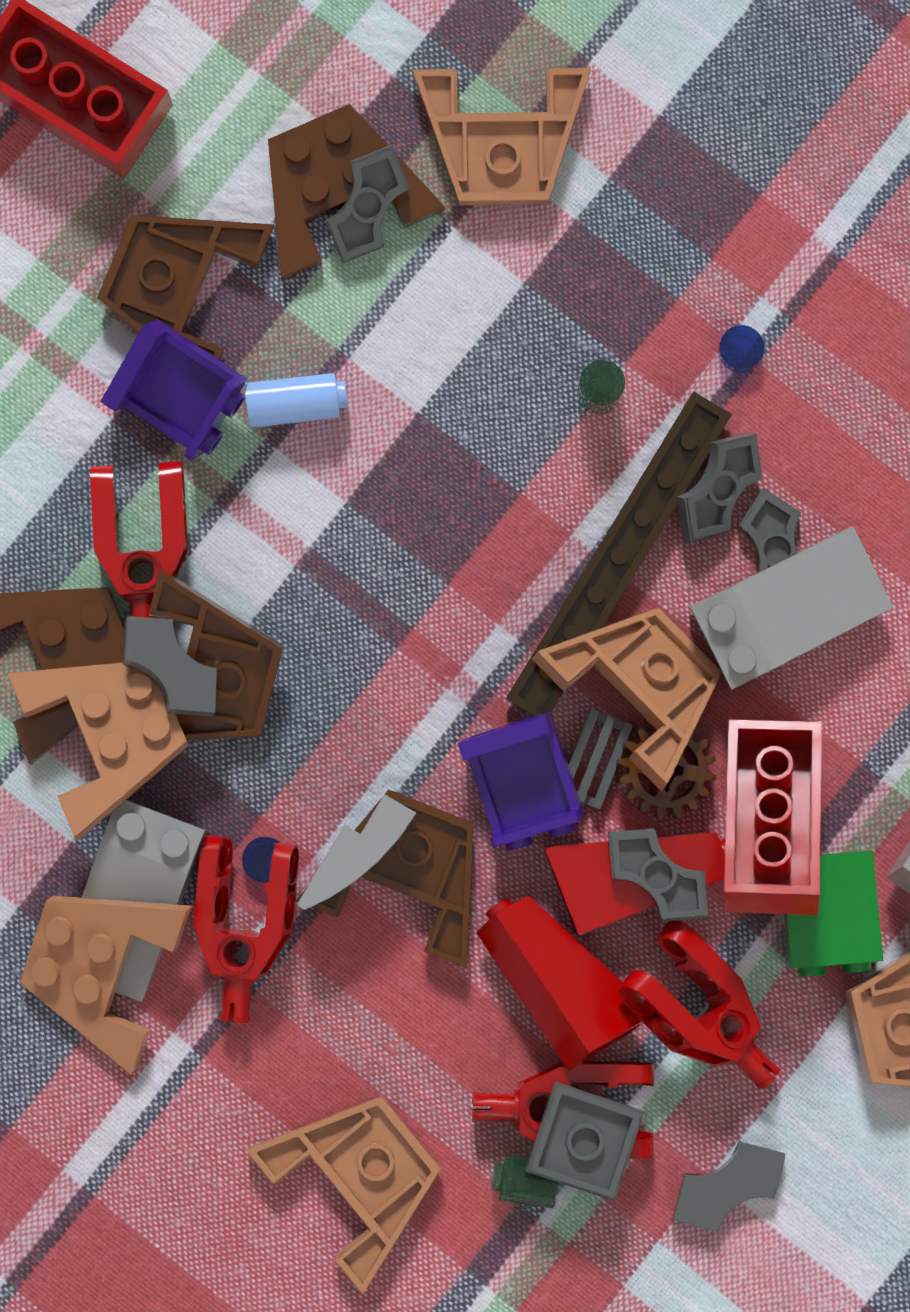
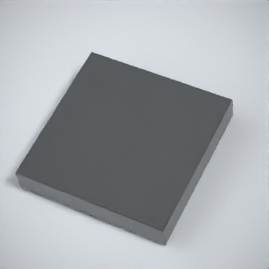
M554 1081L525 1171L615 1201L644 1111Z

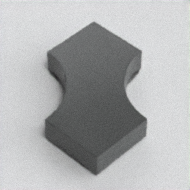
M392 144L350 161L353 172V186L350 196L345 205L335 215L325 220L342 263L384 247L381 226L385 211L394 198L409 189Z
M748 432L709 442L710 456L705 473L691 490L677 496L684 541L694 542L730 532L731 515L738 497L749 485L762 479L756 434Z
M764 488L759 492L737 527L747 535L755 548L758 561L757 573L798 553L795 546V527L801 512Z
M127 616L124 627L123 665L140 670L155 681L164 696L167 713L213 717L216 706L217 668L202 665L184 652L176 639L173 620Z
M655 828L607 832L611 878L629 880L645 889L655 901L661 921L709 918L705 871L685 869L670 860L659 845Z
M739 1140L730 1159L718 1169L705 1174H683L672 1219L718 1232L726 1215L738 1204L754 1198H775L786 1154Z

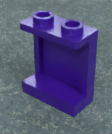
M157 319L142 326L100 402L115 412L123 407L127 408L186 447L187 451L184 456L193 461L203 453L210 455L219 444L223 436V432L219 430V427L226 416L232 418L242 405L245 395L240 391L245 385L247 378Z
M551 711L466 737L458 743L463 761L469 760L493 836L490 838L493 848L505 844L506 850L512 851L532 844L531 836L548 831L550 838H554L576 830L574 823L580 821L585 814Z

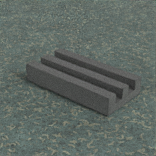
M591 708L568 766L572 778H574L595 722L604 724L577 791L581 803L600 810L618 766L616 760L620 759L624 747L622 744L628 740L633 725ZM612 728L619 730L620 733L596 795L593 798L588 796L587 792Z

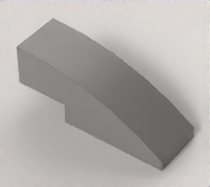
M384 794L361 834L346 825L343 826L297 906L307 910L333 897L360 879L395 845L417 813Z

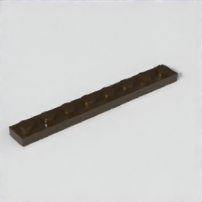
M693 391L505 700L531 716L552 711L563 690L532 660L537 651L598 630L604 626L677 506V496L685 493L710 452L709 442L717 440L730 419L731 413Z

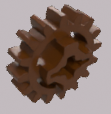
M652 724L650 734L643 728L634 730L638 742L635 744L634 742L624 741L622 746L629 752L628 758L616 760V764L626 768V774L616 778L617 783H629L630 789L625 793L624 798L631 800L638 797L640 802L638 803L637 811L644 813L653 806L654 818L663 819L666 808H669L673 818L682 817L681 806L683 805L690 811H696L698 805L694 798L696 796L709 798L711 793L703 786L704 782L716 780L717 776L706 769V765L716 761L715 756H704L702 752L708 745V740L701 739L695 742L692 739L695 734L694 729L686 745L693 758L694 765L688 764L684 756L681 755L675 767V774L671 776L668 784L660 791L629 759L632 753L657 730ZM638 774H644L651 784L650 794L642 787ZM683 782H692L684 794L671 800L676 787Z

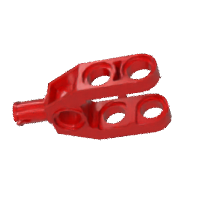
M182 461L159 462L158 466L162 549L159 551L137 550L130 553H120L117 545L115 515H118V505L114 496V465L91 466L90 488L94 552L120 597L126 600V602H130L131 616L159 619V617L149 615L160 569H163L177 578L188 553ZM143 562L153 565L155 570L154 576L148 583L136 584L131 581L130 576L134 566Z
M207 835L202 842L193 927L210 973L212 975H220V978L224 980L222 1013L220 1014L221 1021L230 1022V1019H233V1023L249 1022L252 982H256L257 979L267 975L293 933L299 870V849L297 845L273 843L275 848L271 860L269 882L264 884V892L268 893L265 928L260 929L259 933L250 929L231 930L227 927L233 861L232 839L229 837ZM237 940L242 941L249 949V958L246 964L239 962L233 955V946Z
M677 920L668 921L657 936L658 944L676 963L674 968L679 973L685 972L705 992V999L709 1003L708 1009L696 1020L657 979L641 970H633L619 987L618 995L620 999L672 1052L713 1066L735 1063L755 1083L758 1089L767 1087L775 1080V1077L770 1073L778 1075L780 1068L754 1044V1037L761 1026L741 977L690 926ZM721 1026H722L723 1031H724V1036L722 1035V1032H721Z
M584 1061L568 1071L564 1063L560 1062L518 1082V1089H514L513 1094L473 1092V1106H491V1108H472V1122H513V1126H517L520 1134L535 1141L541 1120H536L530 1116L529 1107L535 1098L540 1096L549 1097L554 1081L569 1086L573 1084L605 1085L608 1088H617V1085H646L654 1087L655 1063ZM638 1131L629 1158H652L654 1156V1133Z

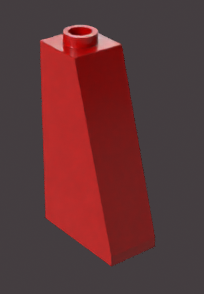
M717 832L657 837L661 849L674 863L685 869L705 871L706 886L724 879L725 838L719 840ZM608 841L559 845L544 849L545 856L576 935L580 936L656 906L651 895L638 884L629 880L611 878Z
M526 896L513 904L507 898L486 912L489 920L476 932L568 1071L633 1033L643 1024L618 995V989L623 982L530 896Z

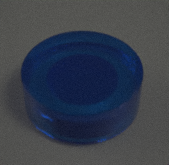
M746 325L734 326L727 330L718 345V355L721 362L726 368L734 372L752 370L758 365L764 354V341L761 335L754 328Z
M259 837L252 840L246 846L242 855V865L250 878L258 882H269L271 860L275 848L273 843H280L278 840L271 837Z

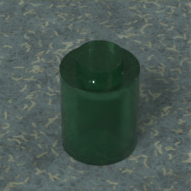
M607 360L594 361L586 366L577 386V398L580 405L592 414L600 415L612 411L618 405L625 388V377L622 370L616 364Z
M505 1154L503 1163L494 1162L491 1190L499 1191L498 1201L554 1209L558 1182L526 1172L525 1168L529 1158Z

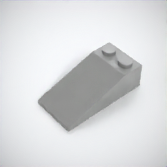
M853 526L689 606L731 690L893 608Z
M125 800L112 812L82 898L181 905L199 859L202 842L209 831ZM134 937L116 993L143 1002L164 948Z

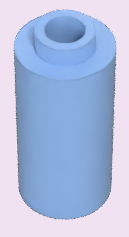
M335 373L245 383L250 428L340 418L339 409L348 408L345 381L336 382Z

